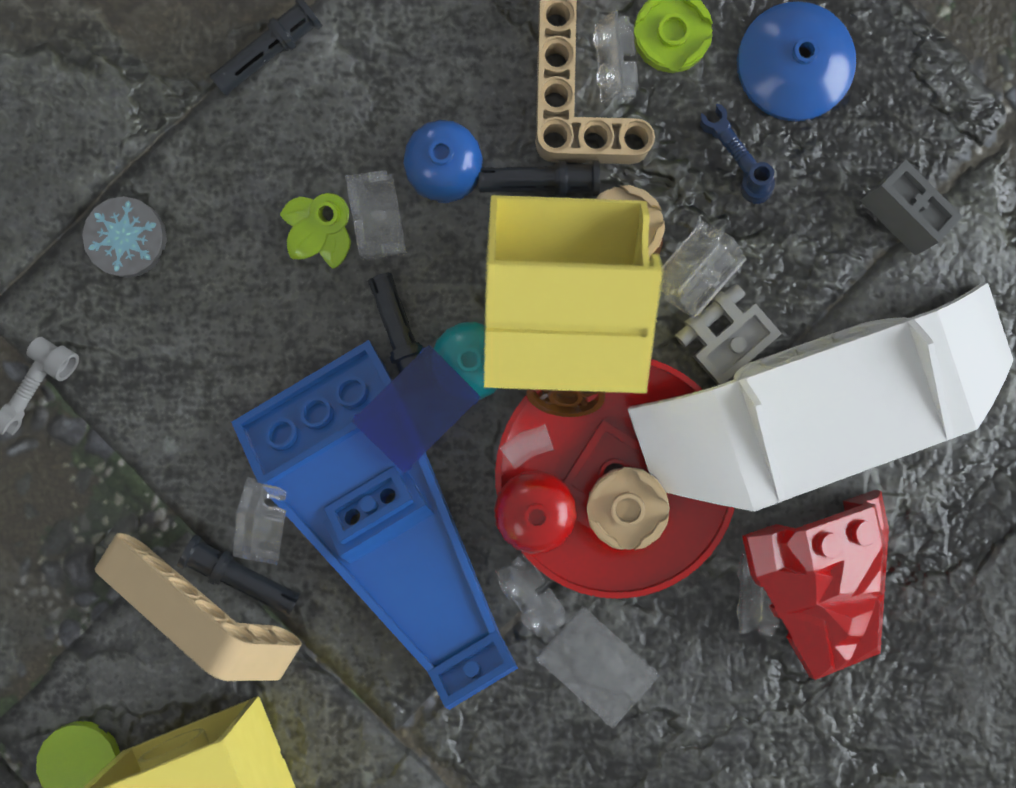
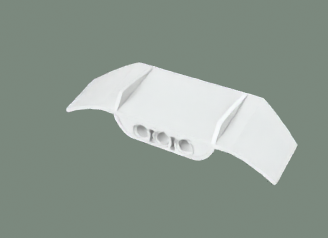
M981 283L953 301L911 318H887L861 323L752 361L736 371L732 381L678 397L630 406L628 412L649 474L657 478L666 493L755 512L977 430L992 407L1008 375L1013 357L988 283Z

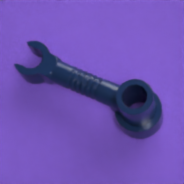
M716 104L715 109L716 115L720 118L719 122L712 123L701 113L700 126L703 131L719 139L744 172L741 185L742 196L753 204L767 201L775 187L774 169L772 166L765 162L757 163L753 156L749 154L747 148L742 145L743 143L740 142V139L731 129L730 122L727 120V111L722 105Z

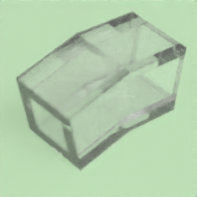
M545 424L521 431L500 446L501 451L515 469L532 456L554 450Z

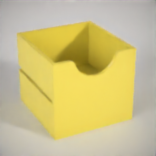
M491 195L487 258L484 388L647 392L663 270L659 254H651L649 261L650 215L646 201Z
M256 696L123 750L83 788L296 787L286 762L282 758L280 747L260 697Z

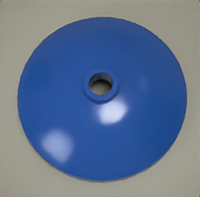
M786 2L764 11L746 30L737 54L738 76L746 95L766 114L787 121L810 120L831 110L846 95L852 84L856 69V51L851 35L845 25L827 9L808 2ZM800 47L808 49L810 52L809 58H804L800 55Z

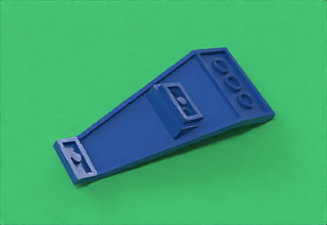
M369 340L231 422L259 486L425 668L445 708L452 709L518 669L497 628L409 410L375 347ZM391 493H395V499L391 503L386 504V497ZM360 514L359 521L351 525L352 517Z

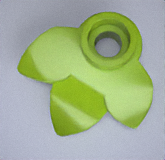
M324 193L315 199L301 196L290 200L280 213L282 219L293 226L287 238L289 256L292 259H306L320 253L332 269L337 268L346 258L351 244L350 236L345 228L349 220V208L345 200L334 193ZM326 206L333 210L334 216L331 221H327L323 217V209Z

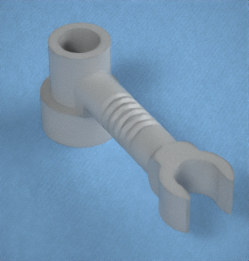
M38 337L31 342L26 354L34 360V363L9 403L5 404L0 410L1 435L5 432L14 435L17 432L25 415L24 410L46 374L58 381H63L74 372L79 362V356L65 346L57 347L43 337Z

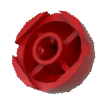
M541 471L522 472L509 479L498 492L494 507L496 526L503 539L516 550L530 554L546 553L562 545L572 533L577 517L575 499L567 485L555 475Z

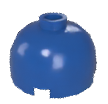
M436 120L425 123L412 134L405 147L403 164L409 183L419 195L439 203H450L463 199L474 190L478 183L480 169L483 166V157L479 143L467 128L454 121Z

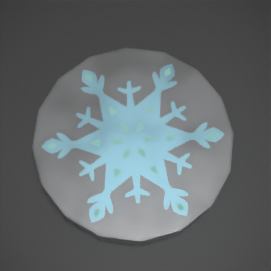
M125 196L110 198L97 205L87 217L82 234L84 249L92 263L105 273L124 278L141 276L154 268L160 259L158 258L162 254V250H165L167 242L165 225L158 213L142 201Z

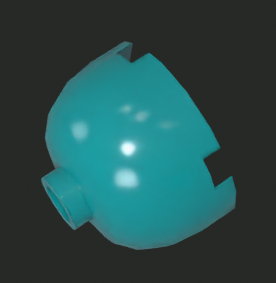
M461 322L446 329L435 342L431 354L432 373L438 385L450 396L464 401L481 400L494 394L499 389L484 388L486 329L484 324Z

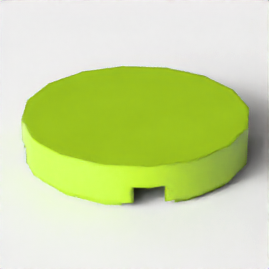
M648 0L637 14L633 38L636 50L645 63L658 71L668 73L686 71L701 61L711 45L713 36L711 14L701 0Z
M74 721L59 727L42 743L37 755L36 773L43 788H83L121 753L116 739L109 732L105 733L102 729L98 728L100 725L90 721Z

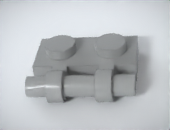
M737 284L731 286L726 292H718L711 298L712 304L698 316L693 314L684 322L685 327L675 335L676 339L684 347L689 345L695 338L700 340L704 347L693 355V358L717 385L726 383L735 375L736 371L748 364L782 334L757 304L751 305L744 312L737 307L736 303L745 296V292ZM724 315L731 323L715 336L708 327Z

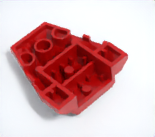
M873 490L844 500L845 511L801 527L792 528L774 524L742 536L750 575L757 586L764 588L772 602L769 605L774 617L780 618L789 632L786 638L808 676L814 680L881 654L889 526L882 492L879 490Z

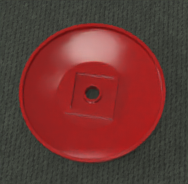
M651 359L646 393L606 392L605 402L602 407L585 416H555L537 409L530 403L527 395L521 400L507 422L500 440L495 467L497 496L509 479L522 472H546L555 475L567 485L575 499L577 515L573 531L562 545L546 553L530 554L521 551L539 571L560 585L582 594L611 599L633 598L659 592L678 583L699 568L713 553L729 527L735 510L733 507L667 493L670 509L666 528L656 541L645 548L636 550L612 548L601 541L590 527L587 513L589 492L597 480L604 475V470L608 465L619 463L623 467L643 469L649 473L628 408L703 390L696 382L673 367ZM535 389L537 394L542 391L541 389ZM598 394L587 397L588 401L590 402L595 399Z

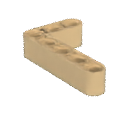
M539 0L536 149L538 154L549 162L565 160L566 163H592L593 160H599L603 164H635L644 160L655 140L654 130L645 120L637 118L574 117L577 0ZM557 14L564 17L567 23L557 27L551 25L547 18ZM555 53L560 54L565 58L566 64L560 67L551 66L547 62L546 57ZM550 93H558L564 97L566 103L561 107H552L547 104L545 97ZM551 132L559 133L565 139V144L558 148L550 147L545 143L544 136ZM596 133L603 138L605 145L598 149L590 148L585 143L584 136ZM629 134L638 135L643 140L644 147L638 150L631 149L625 143L624 137Z
M117 533L95 567V572L204 671L218 679L225 681L280 680L301 647L300 639L279 626L235 622L149 547L130 535Z

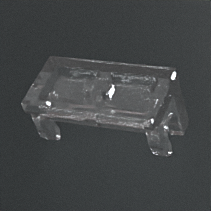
M386 171L346 175L359 256L364 261L407 254L393 175H387Z
M701 221L662 266L660 291L666 294L664 298L694 319L747 259L733 237Z
M247 477L237 509L233 557L277 565L280 557L286 510L276 506H267L263 501L267 498L285 500L286 492L279 487L255 482L256 479Z

